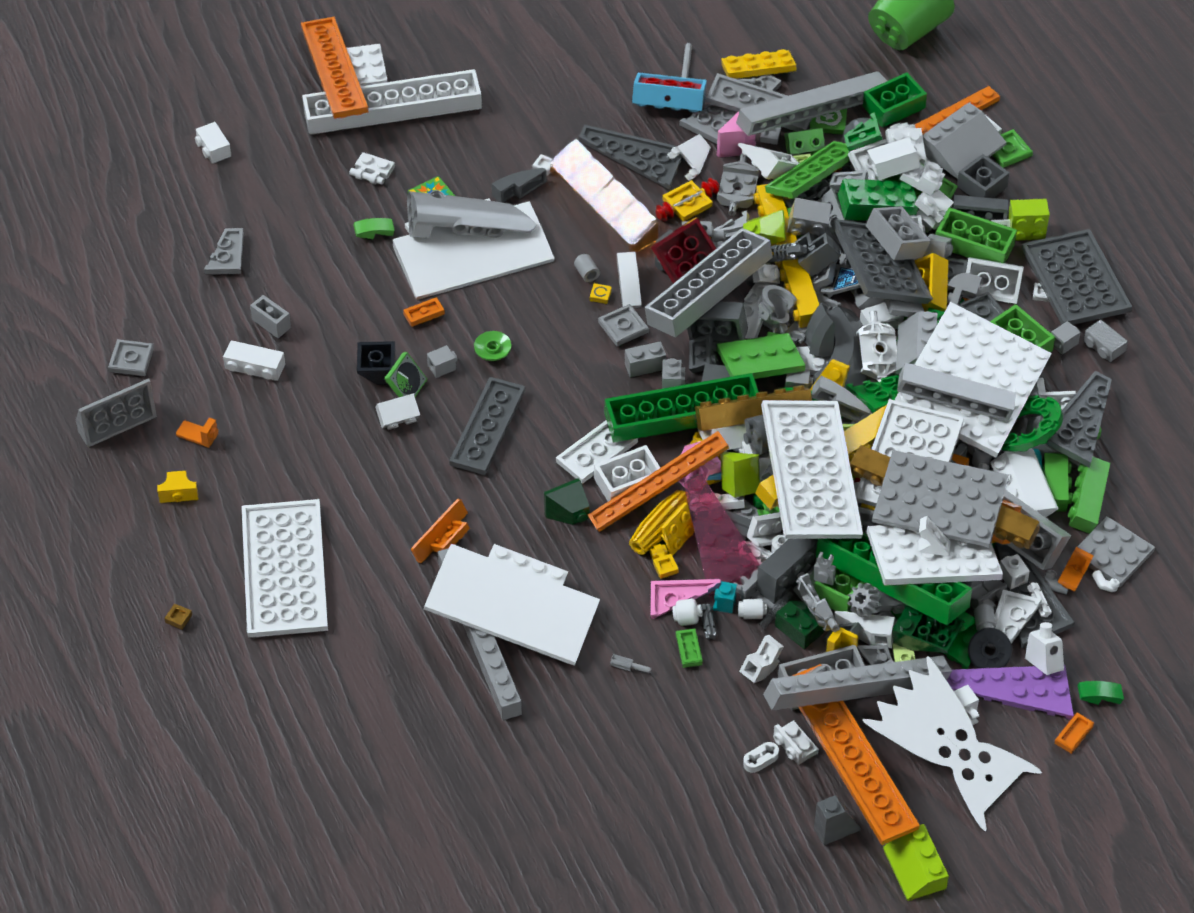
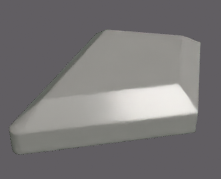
M887 645L857 646L858 651L869 665L883 664L892 659Z

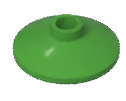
M488 331L476 338L474 350L484 360L497 361L510 353L511 341L502 332Z

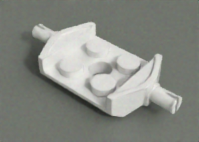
M870 311V324L863 326L856 332L860 339L863 365L861 373L880 382L882 378L889 377L896 372L895 329L891 325L878 321L877 311ZM876 345H881L884 348V352H878Z

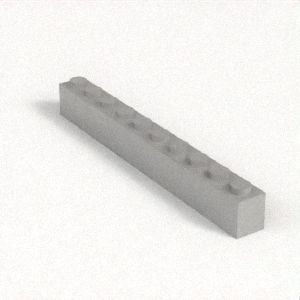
M877 71L740 109L736 124L750 136L863 104L864 91L887 80Z
M448 549L438 551V563L440 568L448 552ZM463 624L502 721L522 715L521 699L494 635Z
M944 656L930 657L947 680L952 670ZM927 658L772 678L763 695L771 710L893 694L895 693L893 686L913 690L909 670L929 675Z

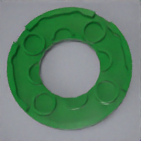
M1039 395L1029 396L1018 418L1027 414L1042 415L1043 420L1039 423V428H1034L1033 432L1026 435L1021 433L1022 436L1009 433L1001 450L1026 452L1033 447L1047 443L1048 439L1058 431L1063 422V412L1059 403L1051 397L1045 399L1040 398Z

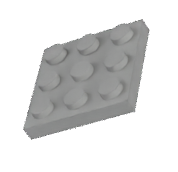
M1107 516L1078 546V548L1094 555L1088 567L1093 571L1100 570L1104 578L1109 581L1112 578L1117 579L1120 583L1119 587L1133 575L1155 549L1153 545Z

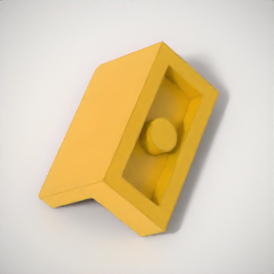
M840 627L837 632H832L827 639L826 652L852 645L857 647L858 635Z

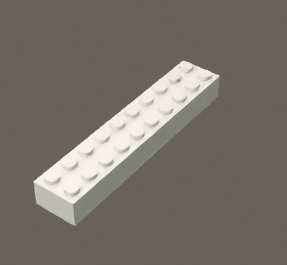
M475 69L360 86L368 105L369 113L347 116L342 119L333 118L324 92L302 95L309 135L482 109L481 91Z

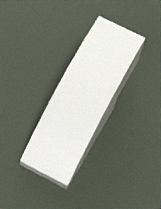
M635 252L617 253L622 305L624 307L630 304L633 308L641 307V295Z

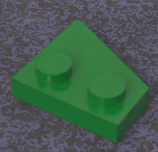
M875 112L870 114L871 118L864 124L860 122L853 130L844 135L849 152L883 140Z

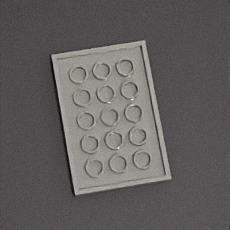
M893 450L872 522L919 532L920 519L928 516L948 539L990 547L1009 475Z

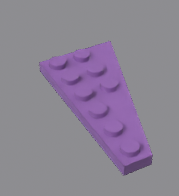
M1065 665L1063 671L1049 675L1043 673L1036 666L952 670L946 680L953 691L969 685L976 696L983 697L986 701H1001L1004 705L1030 711L1040 710L1047 712V715L1055 716V714L1066 716V719L1069 720L1074 717Z

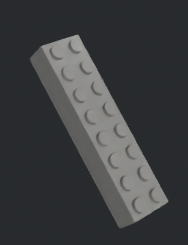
M741 228L645 306L647 324L676 338L772 258L770 240Z

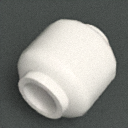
M695 599L678 600L676 605L673 606L674 621L678 622L681 626L697 624L699 617L702 616L701 604L697 605Z

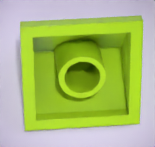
M721 453L722 489L735 498L756 493L760 483L759 454Z

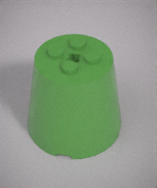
M878 0L869 12L868 19L873 31L884 43L894 49L904 50L950 18L954 13V1Z

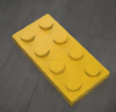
M784 49L777 52H761L754 55L745 54L738 57L728 56L727 58H722V67L726 75L734 79L796 71V63L790 51Z

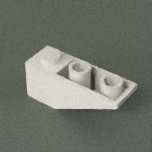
M835 611V620L838 625L860 623L863 629L858 634V639L869 645H887L888 648H892V629L895 626V617L885 615L860 617L857 613Z

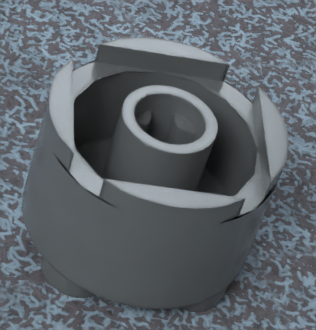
M763 415L745 419L746 433H744L743 437L746 445H750L753 454L763 455L770 453Z

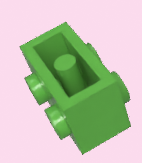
M823 128L785 133L787 154L799 155L804 152H810L813 155L825 147Z

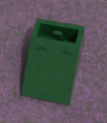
M906 605L892 629L893 643L913 651L948 653L965 620L956 618L948 625H945Z

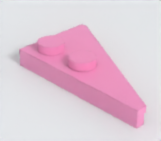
M720 579L651 581V619L673 610V606L676 605L678 600L697 599L716 590L721 585Z

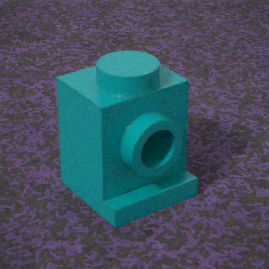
M721 581L719 589L716 588L713 610L733 613L737 584Z

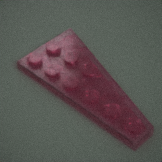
M698 473L684 481L705 579H720L723 582L734 583L742 575L746 576L758 568L760 564L702 474ZM715 590L709 592V596L715 594Z

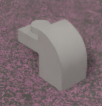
M961 273L954 276L948 284L947 291H950L947 303L952 302L957 305L961 295L970 298L976 297L982 277L970 273Z

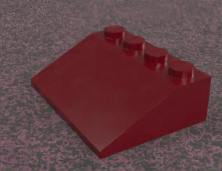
M697 217L650 247L673 284L717 249Z

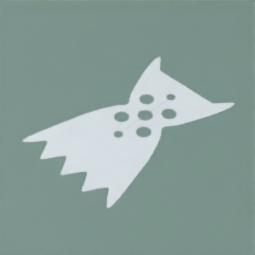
M927 656L929 675L909 670L913 690L893 686L898 705L877 701L883 721L863 719V722L913 754L933 763L951 767L956 784L970 812L979 826L986 831L984 811L1022 772L1038 774L1042 772L1033 764L991 744L977 741L973 725L962 703L938 667ZM938 728L944 729L943 735L937 733ZM958 729L965 730L968 735L967 740L959 741L955 736ZM941 746L949 747L951 750L950 757L943 758L940 756L939 748ZM961 749L970 751L971 758L968 761H964L959 757ZM986 751L990 754L991 760L989 763H982L979 760L980 752ZM963 769H971L974 772V778L972 780L964 779L962 776ZM990 774L993 780L989 782L985 779V776Z

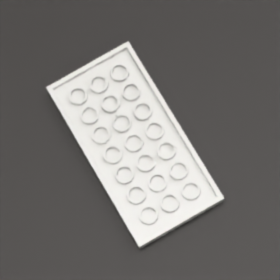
M763 400L761 406L784 539L861 538L863 531L838 401Z
M320 500L242 506L248 638L328 631Z

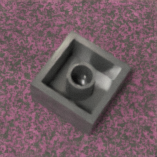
M982 154L959 171L957 186L969 196L994 198L1007 188L1009 172Z

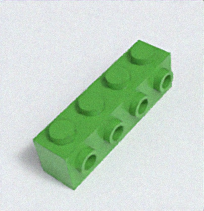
M1092 457L1090 468L1080 463L1078 467L1080 475L1075 481L1077 489L1071 500L1073 506L1068 513L1070 518L1069 526L1089 534L1097 526L1110 467L1109 462Z

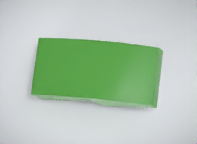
M371 218L354 222L356 237L374 239L375 234L393 236L395 231L392 219Z

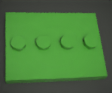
M789 333L717 344V351L730 377L752 373L754 379L805 371V363Z

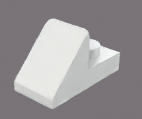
M928 516L921 518L919 533L922 538L919 539L918 551L948 556L950 554V540Z

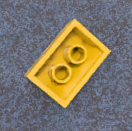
M935 253L914 260L933 298L928 304L921 303L924 312H927L929 307L945 311L947 309L948 260Z

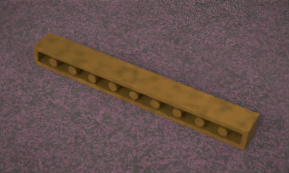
M860 445L850 462L851 473L858 478L869 480L876 486H882L890 457ZM1001 505L993 534L1001 540L1006 539L1013 542L1017 547L1029 549L1039 532V521Z

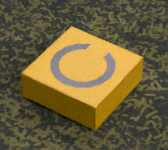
M594 283L590 294V301L608 304L612 286Z

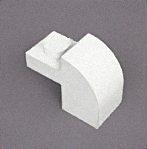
M770 635L765 636L757 652L747 655L740 672L753 683L765 679L779 664L778 657L784 646Z

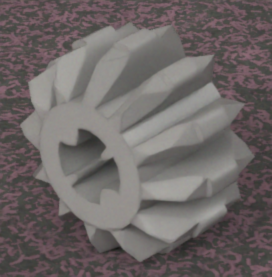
M858 583V588L853 587V594L848 595L851 600L847 603L851 606V611L857 613L860 617H871L872 612L878 613L876 607L881 606L878 600L882 598L878 594V588L873 587L869 583L865 585Z

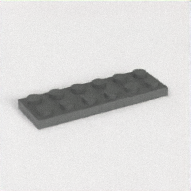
M489 377L449 460L450 466L486 475L525 393V386Z

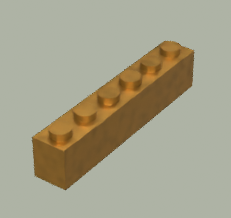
M804 385L794 386L793 390L786 391V388L774 390L775 393L772 394L758 392L754 397H749V395L737 396V400L730 401V398L719 399V403L714 404L711 401L701 402L700 406L695 407L698 429L706 431L745 424V419L763 415L761 406L763 400L812 401L811 389L804 388Z

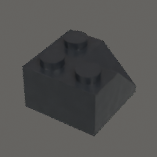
M395 341L357 342V374L376 385H389L384 378L396 363Z

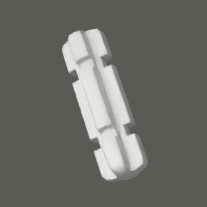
M1032 582L1027 586L1031 597L1042 599L1038 612L1041 617L1047 618L1052 611L1047 606L1048 603L1038 583Z

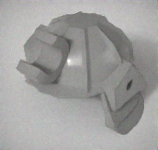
M777 285L764 287L762 302L759 303L758 307L759 318L767 324L773 325V333L787 331L788 328L785 323L789 321V312L797 301L796 297L785 288Z

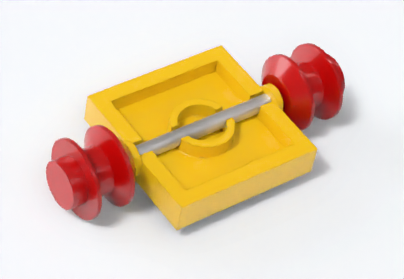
M709 178L708 183L705 181L701 183L700 189L691 180L664 194L662 197L664 201L663 207L660 205L656 206L655 213L657 218L665 222L667 221V216L673 218L675 213L684 222L711 208L713 202L710 198L712 193L717 195L720 186L718 182Z

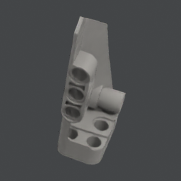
M438 190L431 191V193L409 191L407 197L410 237H430L435 226L452 228L455 234L493 238L502 236L505 230L530 233L537 226L523 211L508 203L444 195Z

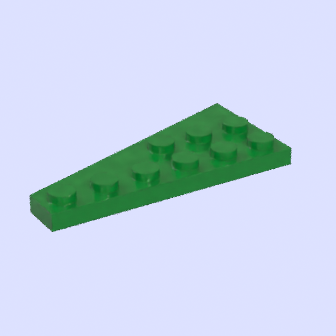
M899 375L884 377L880 382L863 381V385L853 386V383L846 384V389L874 413L887 405L889 399L895 400L899 393L897 392Z

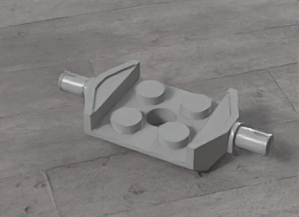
M743 153L740 155L739 162L723 165V174L719 192L717 193V201L721 205L729 206L728 214L730 216L731 214L732 216L736 215V209L748 208L753 204V194L755 193L759 176V169L746 163L748 157ZM740 187L741 190H735L734 188Z
M800 572L797 575L796 583L799 584L798 590L805 605L808 606L810 612L815 616L818 625L824 627V631L832 630L837 632L840 627L825 598L820 600L809 574Z

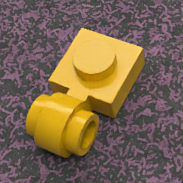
M665 544L654 545L649 550L653 565L660 579L679 573L677 564L672 554H668Z

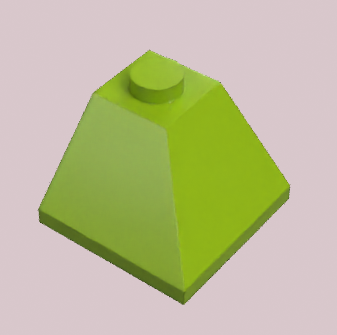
M783 210L751 219L743 224L744 229L769 239L771 245L786 240Z

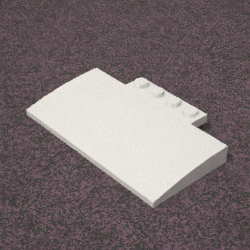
M530 201L514 205L537 224L530 233L505 230L502 236L493 238L455 234L452 228L435 226L430 237L427 238L406 235L393 239V249L416 300L554 262V256Z
M451 544L427 598L424 610L575 666L600 599L563 586L568 571L496 544L493 545L489 557Z

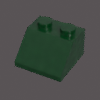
M789 601L776 612L775 627L803 649H806L826 632L823 630L824 627L818 625L815 616L803 601Z

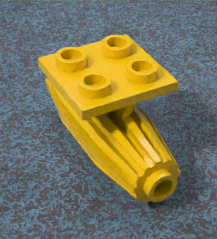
M676 490L661 501L638 526L629 541L631 549L639 555H643L653 548L654 545L664 540L669 554L673 556L695 532L689 511L691 501L689 494L683 490Z

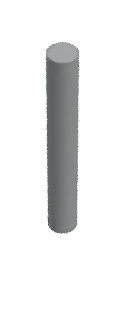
M690 43L685 45L681 76L683 78H688L692 51V44Z

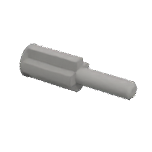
M613 654L610 661V666L631 671L632 668L651 673L652 670L650 667L633 663V659Z

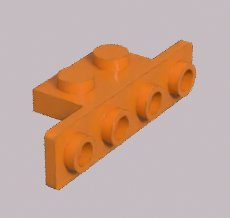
M457 499L411 548L418 563H422L433 551L438 552L448 549L451 544L455 545L470 529L466 522H461L468 514L461 499Z

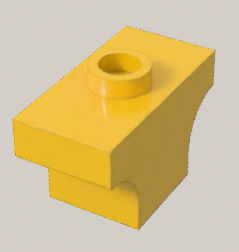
M186 471L167 472L166 481L157 485L160 503L198 500L197 484L187 479Z

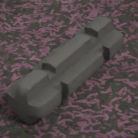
M704 603L701 605V618L705 637L713 640L717 636V631L714 628L716 626L710 604Z

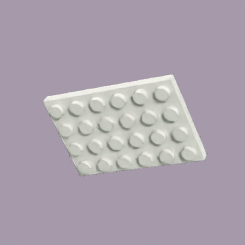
M889 399L872 450L891 457L892 451L895 450L951 462L964 423V417ZM861 478L856 492L857 502L876 506L882 486H876L869 480Z
M889 525L867 527V535L884 585L1002 580L1003 573L992 544H990V547L949 539L950 554L942 556L918 551L919 539L922 538L919 532Z

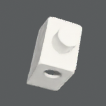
M1044 622L1040 624V630L1029 633L1025 659L1046 675L1063 671L1064 661L1061 638L1052 632L1051 623Z

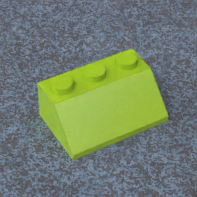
M924 824L919 826V830L888 842L883 846V850L907 901L947 889L949 875Z

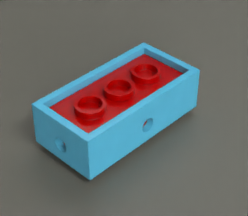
M637 73L633 85L632 103H635L637 106L653 105L655 108L671 107L673 110L688 109L690 112L702 111L706 96L707 80Z

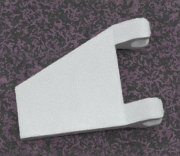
M699 134L683 144L673 147L667 155L671 160L679 154L682 155L692 167L689 173L685 175L688 181H691L700 174L711 147Z

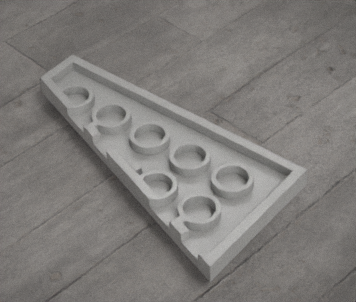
M763 75L757 78V83L754 85L775 92L781 86V80L771 75ZM709 104L706 109L692 113V116L687 119H681L679 125L717 144L718 131L738 112Z

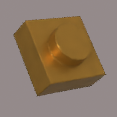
M174 604L164 618L165 623L183 630L192 617V610Z

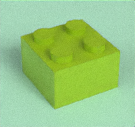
M1047 199L1010 200L1008 219L1010 220V228L1017 230L1016 240L1046 239L1050 215Z

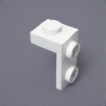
M1038 378L1035 384L1040 398L1046 399L1051 397L1060 406L1069 403L1076 394V391L1046 392L1043 378Z

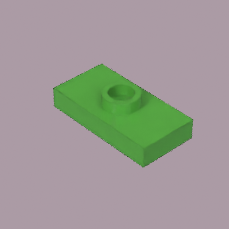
M696 629L676 631L682 667L703 665Z

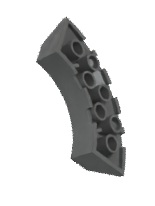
M837 306L829 311L835 322L834 351L827 364L813 375V384L829 362L835 359L850 366L844 386L846 389V384L853 383V386L863 385V381L868 377L861 373L863 365L859 335H856V332L863 327V324L852 310Z

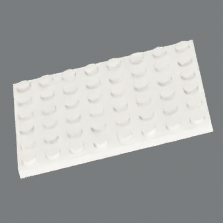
M950 302L915 365L1016 392L1015 407L1009 421H1003L901 392L897 394L895 401L964 417L959 439L997 457L1051 353Z

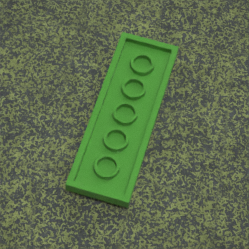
M831 142L766 185V193L787 197L788 199L797 198L798 195L809 190L810 187L821 182L822 179L831 175L837 169L842 168L850 161L846 143Z

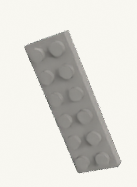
M717 73L706 97V102L739 112L740 109L783 98L787 95ZM812 118L782 127L794 131L807 130Z

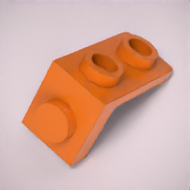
M209 418L204 426L185 420L177 430L176 436L210 448L219 430L216 420Z
M1076 547L1058 583L1062 584L1066 589L1075 591L1094 555Z

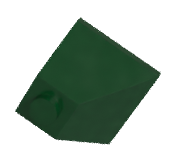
M579 478L544 492V516L547 519L573 525L589 518L590 506Z

